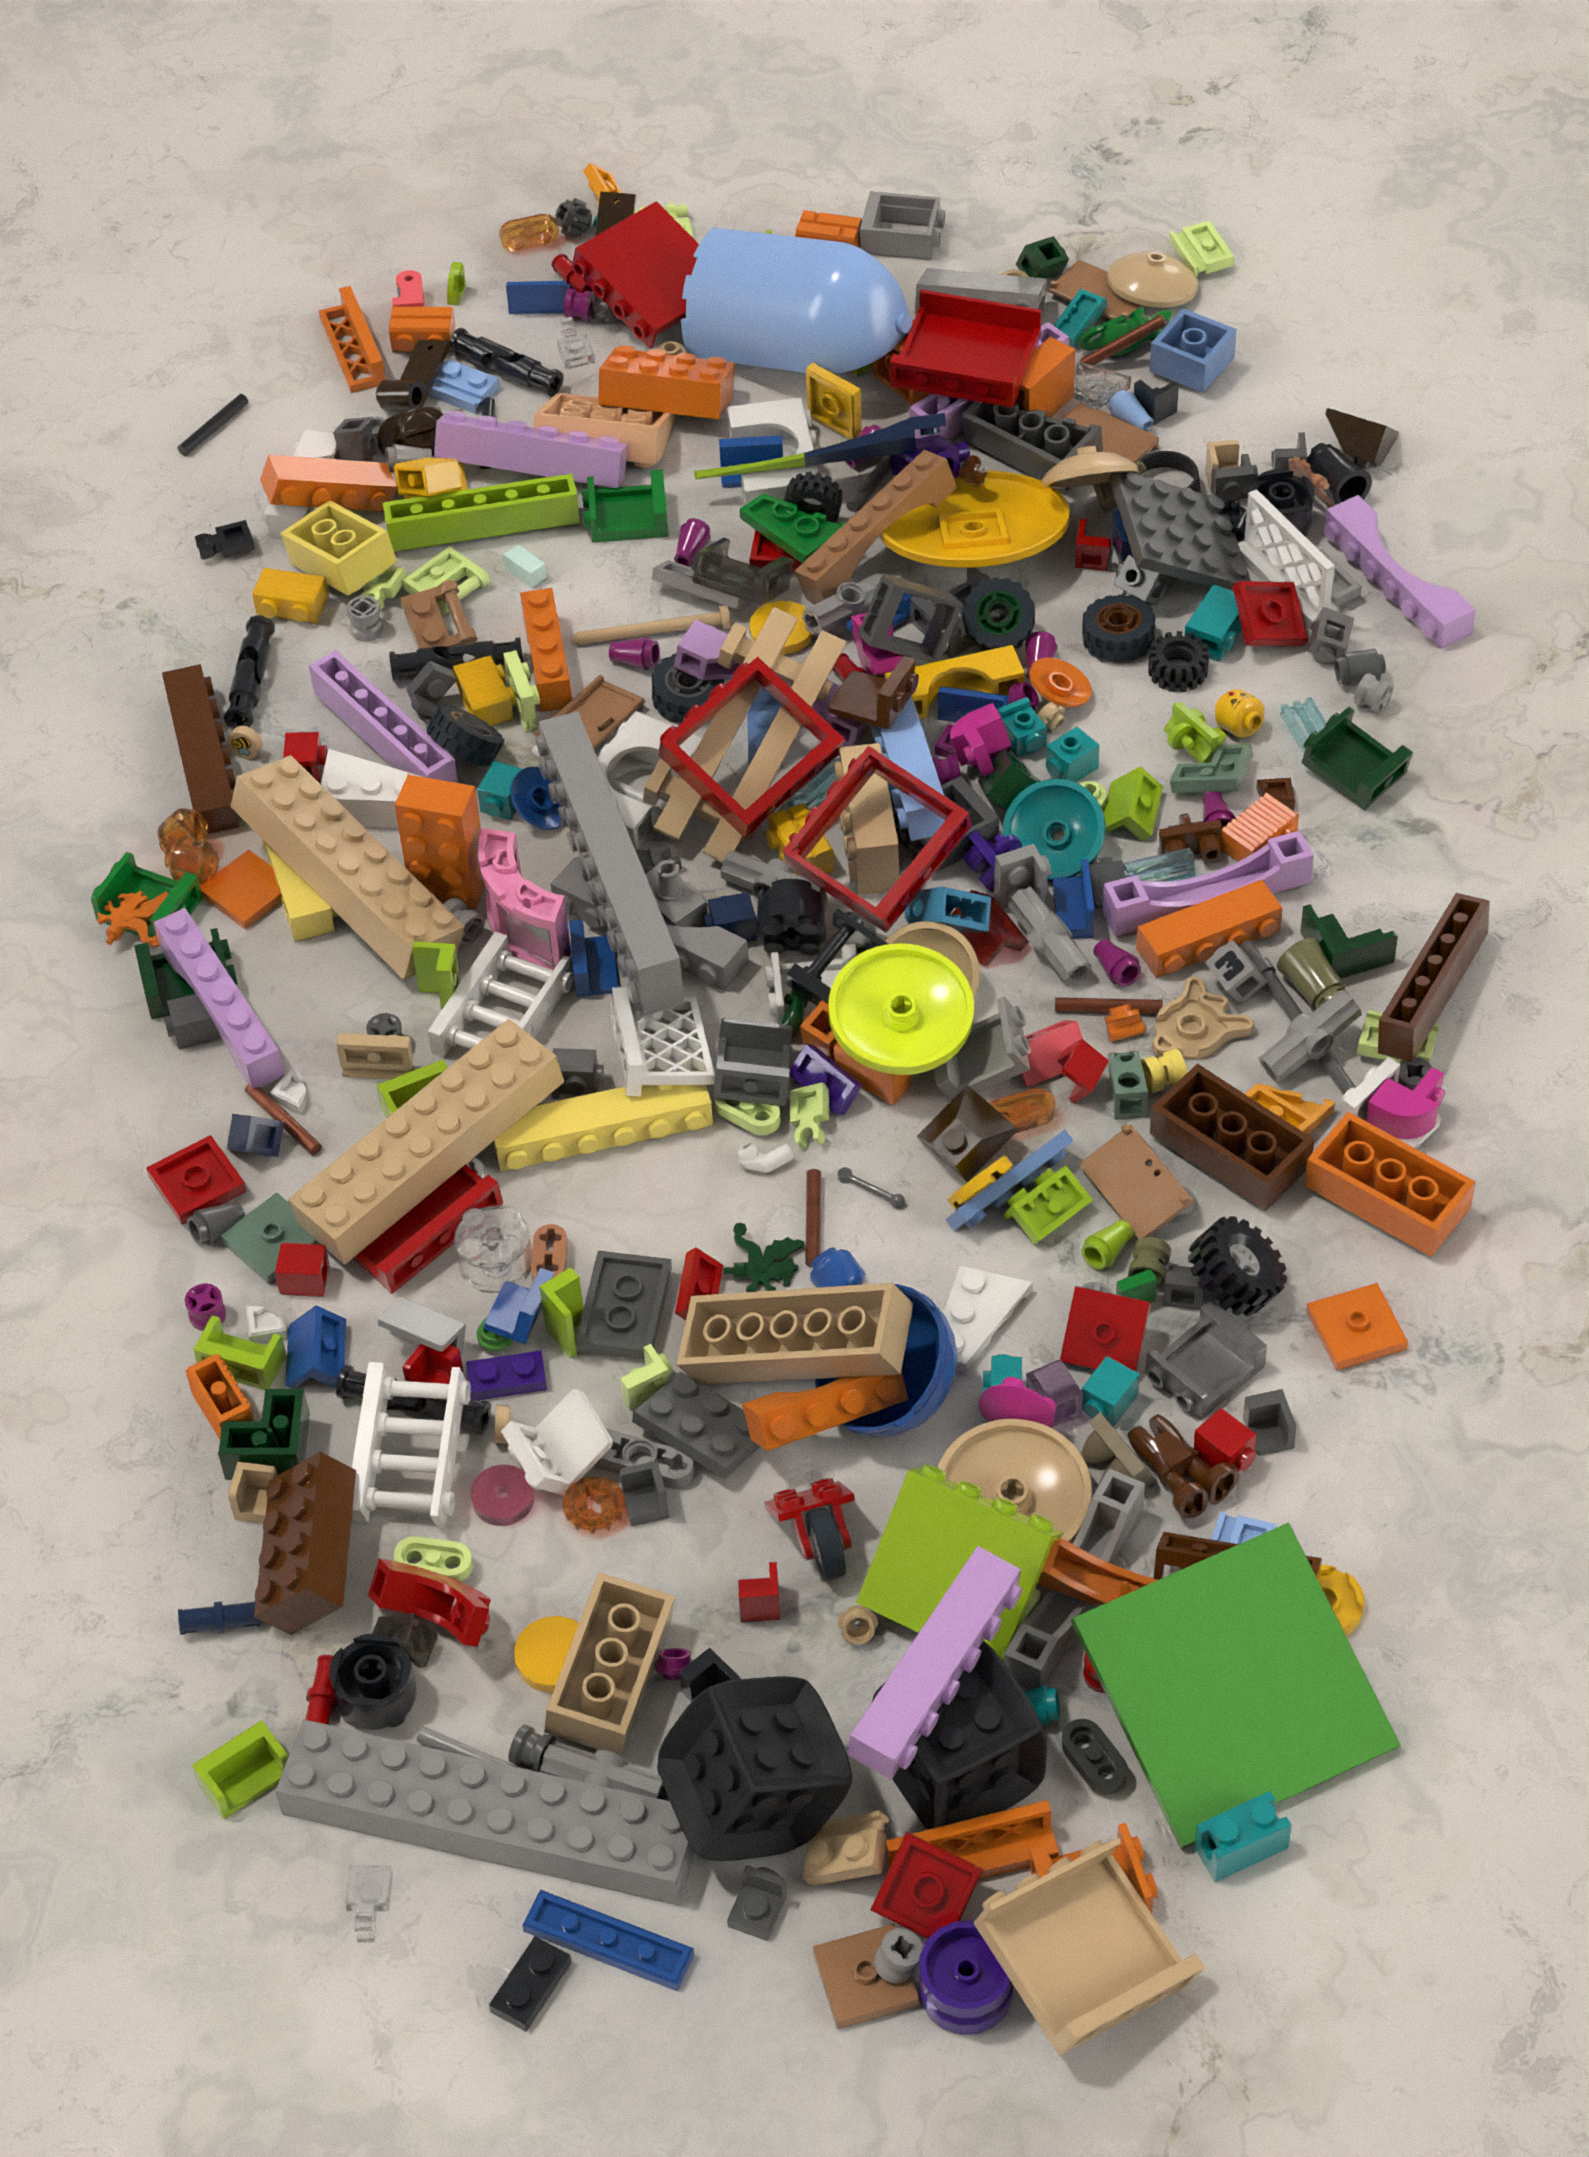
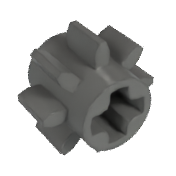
M574 198L573 201L567 199L566 202L558 206L555 220L557 226L562 227L561 233L573 237L575 234L581 236L582 233H585L590 228L592 214L590 213L591 210L586 208V202Z

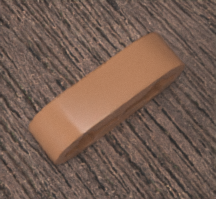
M544 1225L538 1228L534 1234L531 1258L533 1282L539 1269H546V1265H552L553 1277L567 1270V1236L565 1230L559 1225ZM549 1240H556L553 1243V1251H547L546 1245Z

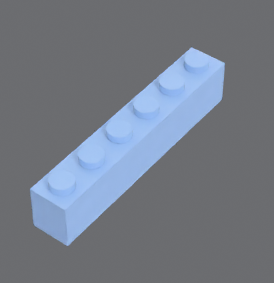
M911 696L890 729L870 725L872 737L875 739V743H880L882 755L944 795ZM887 782L894 809L897 811L900 829L907 828L911 841L932 837L945 820Z

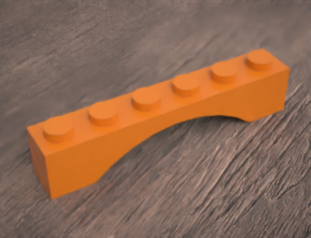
M1061 1538L1053 1542L1037 1585L1101 1606L1117 1599L1121 1595L1120 1587L1123 1582H1128L1131 1590L1135 1591L1157 1581V1579L1113 1565Z

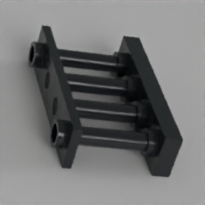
M837 908L833 913V925L838 928L834 936L810 967L805 966L802 968L795 963L787 973L786 985L816 1006L821 1001L829 1003L831 988L821 981V974L850 937L867 950L888 944L865 928L864 922L852 912L844 913Z

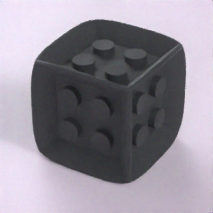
M985 1641L978 1648L981 1650V1655L970 1673L964 1670L957 1680L960 1682V1687L951 1703L947 1705L943 1702L936 1713L939 1714V1718L928 1737L921 1735L915 1746L918 1749L909 1767L906 1770L900 1767L892 1778L914 1813L928 1830L1007 1810L1030 1795L1042 1783L1045 1777L1047 1739L1039 1717L1006 1665ZM881 1685L873 1695L872 1702L881 1690V1688L883 1687V1685Z
M775 1676L739 1679L722 1682L707 1688L696 1696L683 1711L664 1738L658 1753L661 1779L684 1835L700 1858L711 1861H732L774 1856L790 1852L806 1844L822 1829L846 1798L853 1780L847 1753L823 1700L810 1682L798 1677Z

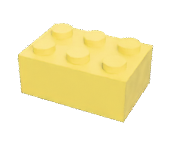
M330 500L280 533L292 565L308 574L325 576L328 585L348 596L360 590L363 585L376 576L383 574L385 570L397 563L387 530Z

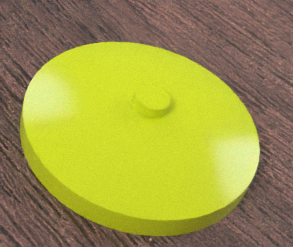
M904 943L887 944L874 947L857 955L838 973L829 994V1022L832 1033L841 1048L863 1066L887 1074H917L944 1064L963 1047L969 1037L973 1024L974 998L965 975L947 957L919 945Z

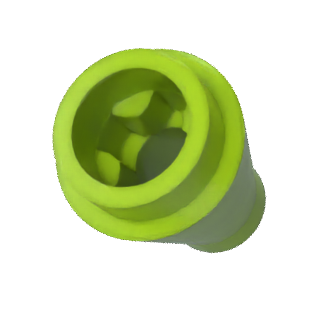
M1119 1219L1114 1224L1088 1236L1081 1250L1084 1260L1095 1269L1111 1267L1128 1240L1133 1237V1228L1127 1221Z

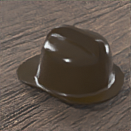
M419 407L389 417L380 426L377 435L378 447L382 455L385 456L386 447H393V444L418 448H431L433 457L436 423L444 414L432 407Z

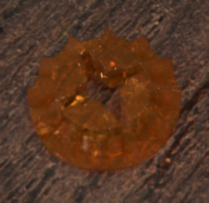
M590 1476L580 1479L568 1488L563 1498V1511L566 1521L574 1524L577 1531L586 1529L592 1534L596 1530L603 1528L609 1531L614 1522L621 1521L624 1508H626L621 1487L613 1480L601 1476ZM588 1496L596 1504L601 1503V1513L598 1514L592 1508L588 1509Z

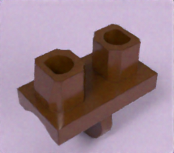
M1188 813L1180 814L1179 825L1159 829V859H1167L1172 868L1185 866L1189 863V855L1200 854L1202 861L1206 863L1218 861L1220 859L1222 830L1220 820L1191 822Z

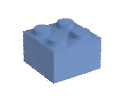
M1182 308L1152 341L1150 372L1204 393L1235 358L1237 329Z

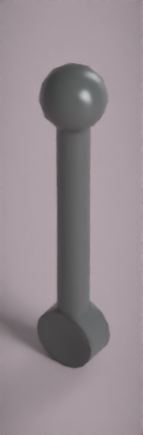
M843 1167L838 1171V1180L841 1183L852 1182L891 1201L892 1206L895 1208L904 1206L905 1198L903 1195H893L852 1175V1170L847 1167Z

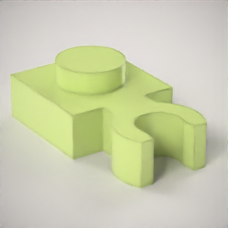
M388 568L383 574L376 576L363 585L365 592L359 596L374 597L378 601L381 611L385 606V598H394L403 586L402 580L408 576L405 568Z
M822 1082L790 1090V1122L797 1128L794 1133L795 1142L802 1149H805L807 1147V1138L813 1134V1139L819 1145L824 1144L825 1133L820 1128V1123L829 1121V1088Z

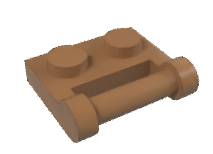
M445 581L437 587L400 597V604L417 648L446 647L477 641L478 638L475 630L470 628L458 598L459 589L456 581ZM446 600L458 631L456 635L449 636L437 601Z

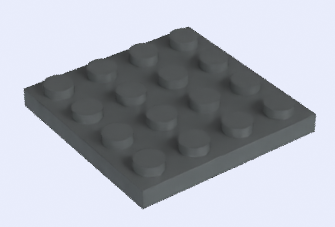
M1115 472L1110 475L1109 481L1138 568L1212 587L1214 584L1233 591L1232 586L1237 581H1251L1235 533L1231 532L1232 524L1229 515L1223 510L1225 507L1223 499L1215 495L1199 493L1187 487L1181 488L1167 484L1162 480L1142 477L1134 472Z

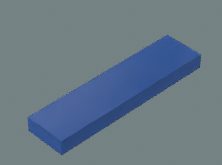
M541 1889L522 1924L523 1932L675 1991H678L695 1955L694 1948Z

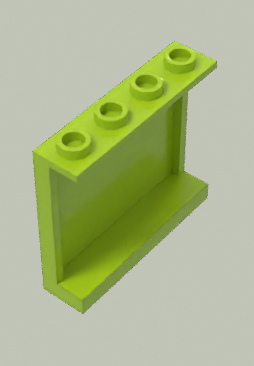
M924 1464L923 1468L910 1469L907 1471L856 1603L919 1633L977 1546L1021 1569L1018 1586L1022 1588V1593L1012 1610L1004 1609L999 1617L1002 1619L1001 1625L991 1641L984 1639L1004 1663V1653L1021 1625L1053 1542L1061 1539L1063 1533L1052 1528L1054 1523L1043 1516L1031 1514L1028 1517L1017 1512L1018 1506L1011 1501L995 1497L993 1501L980 1495L982 1489L972 1483L959 1481L957 1484L946 1479V1472L935 1466Z

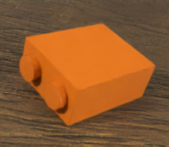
M1049 337L1037 347L1014 404L1019 405L1020 410L1029 412L1036 409L1046 412L1047 417H1052L1074 397L1075 349L1052 337Z

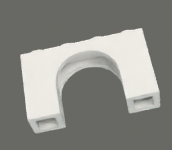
M801 397L727 407L730 438L782 435L783 449L791 452L793 455L817 449L815 431L808 429L812 428L810 410H804ZM822 464L741 474L744 505L762 493L784 501L787 485L792 478H796V475L799 473L805 476L806 472L810 471L812 475H816L819 472L818 470H822ZM804 499L806 502L811 504H822L821 502L815 499Z
M635 711L627 722H623L620 725L616 736L609 744H605L600 752L598 761L606 780L607 777L617 780L622 775L634 770H654L661 759L658 756L659 739L671 725ZM692 734L679 747L692 758L702 738ZM671 769V775L680 779L681 777ZM607 780L632 844L638 850L652 832V807L617 792Z

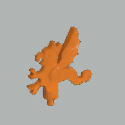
M142 891L136 894L123 893L118 896V900L124 899V901L120 902L121 906L118 908H114L112 902L108 901V905L104 906V910L109 911L111 914L103 915L97 913L99 918L97 919L98 924L102 925L106 922H112L106 931L108 937L106 943L112 945L114 941H119L125 930L128 929L136 931L142 943L148 942V945L159 947L157 935L152 938L148 936L149 929L146 921H150L152 915L169 893L165 891L148 901L147 896H143Z

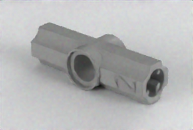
M876 573L858 583H842L838 586L835 595L805 609L802 619L806 630L812 636L820 635L822 630L828 632L839 625L846 626L848 620H851V616L867 612L882 574Z
M736 851L728 852L720 870L721 879L752 890L757 899L759 891L763 887L764 892L770 889L774 881L781 879L809 881L805 877L795 874L794 870L782 860L771 859L768 863ZM812 883L811 888L820 892V888Z
M1029 886L1026 889L1017 891L1011 897V901L1007 906L1028 932L1026 934L1028 940L1044 958L1050 961L1053 968L1066 983L1071 984L1083 979L1088 974L1089 968L1092 965L1072 940L1073 934L1054 912L1049 910L1046 903L1043 902L1039 894L1032 887Z
M1338 991L1312 1014L1302 1013L1297 1016L1288 1026L1286 1035L1258 1058L1260 1064L1274 1081L1281 1083L1308 1059L1317 1060L1323 1057L1333 1046L1334 1038L1362 1015L1360 1007L1347 992Z
M553 1741L551 1745H548L543 1755L540 1768L541 1773L665 1800L666 1790L661 1776L629 1766L623 1757L612 1751L598 1750L593 1754Z

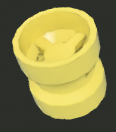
M1178 1049L1165 1051L1163 1056L1158 1058L1150 1056L1141 1059L1147 1089L1150 1093L1162 1091L1169 1084L1175 1085L1188 1073L1183 1056Z

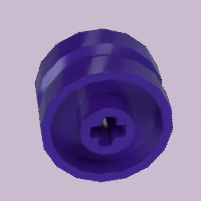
M974 1921L953 1922L939 1928L925 1942L919 1957L920 2001L928 2017L942 2029L959 2035L979 2034L995 2027L1007 2015L1012 2003V1982L977 1930Z

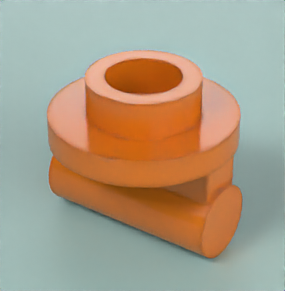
M1130 1004L1109 1009L1111 1016L1104 1018L1110 1042L1145 1033V1026L1141 1020L1139 1009L1131 1010Z

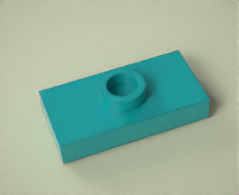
M1080 289L1053 326L1069 336L1070 347L1076 349L1078 346L1077 337L1091 329L1108 306L1106 298Z

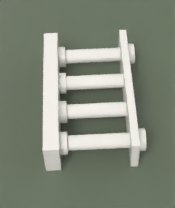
M494 932L427 1031L431 1054L444 1058L452 1046L460 1045L472 1049L483 1038L462 1031L468 1021H473L474 1019L498 1027L509 1018L535 1038L563 994L568 993L573 986L574 974L571 971L570 957L563 955L555 969L551 970L512 956L509 950L508 936ZM508 969L546 983L538 995L496 980L502 971L505 972ZM492 994L529 1008L522 1019L518 1020L479 1005L485 996Z
M368 1362L352 1468L356 1470L352 1510L353 1522L369 1523L371 1510L375 1511L376 1507L431 1510L430 1517L437 1528H445L446 1518L451 1516L454 1510V1493L450 1491L463 1404L468 1405L471 1394L470 1382L466 1381L460 1367H452L450 1383L441 1384L395 1381L384 1363ZM394 1396L447 1399L444 1421L389 1417V1414L386 1413L387 1402L392 1400ZM388 1433L442 1436L439 1457L383 1454V1450H380L382 1436H387ZM382 1470L436 1473L433 1495L378 1491L377 1487H374L376 1473H381Z

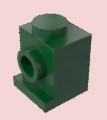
M1052 236L1025 245L1016 262V266L1029 277L1048 279L1062 274L1069 261V257L1056 238Z

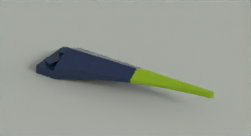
M945 413L910 417L863 436L804 453L749 464L694 471L695 480L916 452L915 430L920 429V435L940 433V427L946 426Z

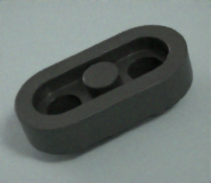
M1076 1719L1068 1723L1062 1732V1750L1091 1789L1100 1794H1113L1121 1790L1127 1780V1763L1102 1729L1095 1722L1088 1719ZM1085 1742L1089 1746L1087 1748H1079L1075 1744ZM1107 1772L1110 1773L1113 1777L1110 1779H1103L1099 1775L1101 1773Z

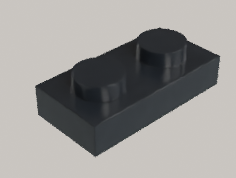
M534 1936L490 2002V2012L527 2032L571 1965V1955Z

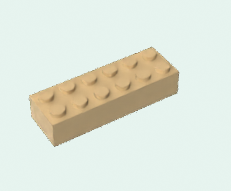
M894 1283L691 1296L676 1365L690 1378L702 1385L901 1374L914 1304Z

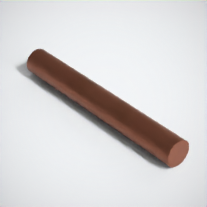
M1160 314L1079 359L1084 370L1165 327L1167 323L1163 315Z
M1055 997V1011L1110 1013L1109 1009L1130 1004L1131 1010L1139 1009L1140 1013L1158 1014L1163 1007V1000Z
M249 1084L246 1086L245 1092L274 1120L284 1121L283 1129L311 1155H315L322 1149V1145L261 1087L252 1089Z
M810 1169L806 1173L805 1264L808 1267H811L813 1260L820 1255L821 1171L818 1169Z

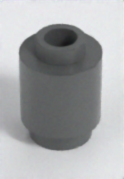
M1375 648L1343 653L1342 657L1335 658L1334 660L1335 677L1338 684H1346L1347 686L1359 685L1363 676L1367 673L1375 675L1376 680L1380 681L1381 674L1386 672L1383 654H1378Z

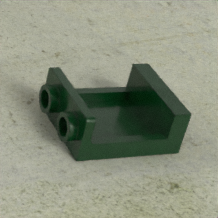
M1349 706L1340 714L1334 713L1319 733L1314 731L1309 735L1303 745L1305 752L1301 763L1361 809L1366 810L1407 773L1413 752L1404 745L1400 746L1394 753L1352 722L1355 710Z
M217 928L210 929L213 940L209 942V945L234 983L238 985L234 965L226 966L225 962L232 959L227 939L220 940ZM148 942L134 945L151 1019L170 1015L167 1001L196 994L186 980L173 970L163 953L151 956Z

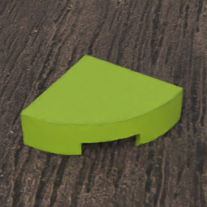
M452 262L447 284V304L458 306L467 287L463 263Z

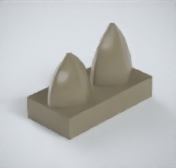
M1101 1412L1089 1421L1094 1431L1086 1439L1081 1451L1085 1463L1097 1464L1107 1461L1113 1456L1117 1457L1105 1470L1099 1485L1109 1468L1145 1483V1489L1156 1481V1478Z

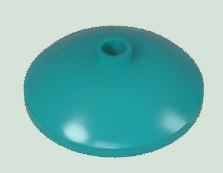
M1047 779L1034 783L1024 789L1010 804L1003 822L1004 837L1015 835L1021 841L1022 847L1034 844L1039 854L1047 857L1051 867V875L1048 876V881H1052V878L1078 875L1081 868V859H1088L1089 865H1091L1102 849L1106 834L1105 816L1097 799L1082 785L1065 779ZM1057 831H1063L1064 837L1061 840H1053V836Z

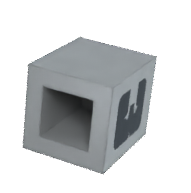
M1233 940L1219 947L1213 956L1205 962L1224 989L1239 1004H1242L1268 982L1249 956Z

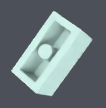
M519 544L503 554L505 569L531 588L547 578L545 563Z

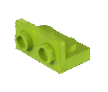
M1067 1165L1056 1173L1052 1168H1049L1034 1180V1183L1037 1185L1035 1189L1028 1193L1023 1188L1006 1201L1010 1208L1002 1214L1003 1218L1007 1220L1013 1216L1034 1245L1093 1201Z

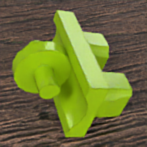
M1182 702L1173 703L1172 716L1163 730L1169 735L1167 739L1168 745L1174 750L1184 748L1199 763H1210L1218 745L1224 744L1226 733L1219 727L1211 729L1205 723L1204 714L1199 709H1189Z

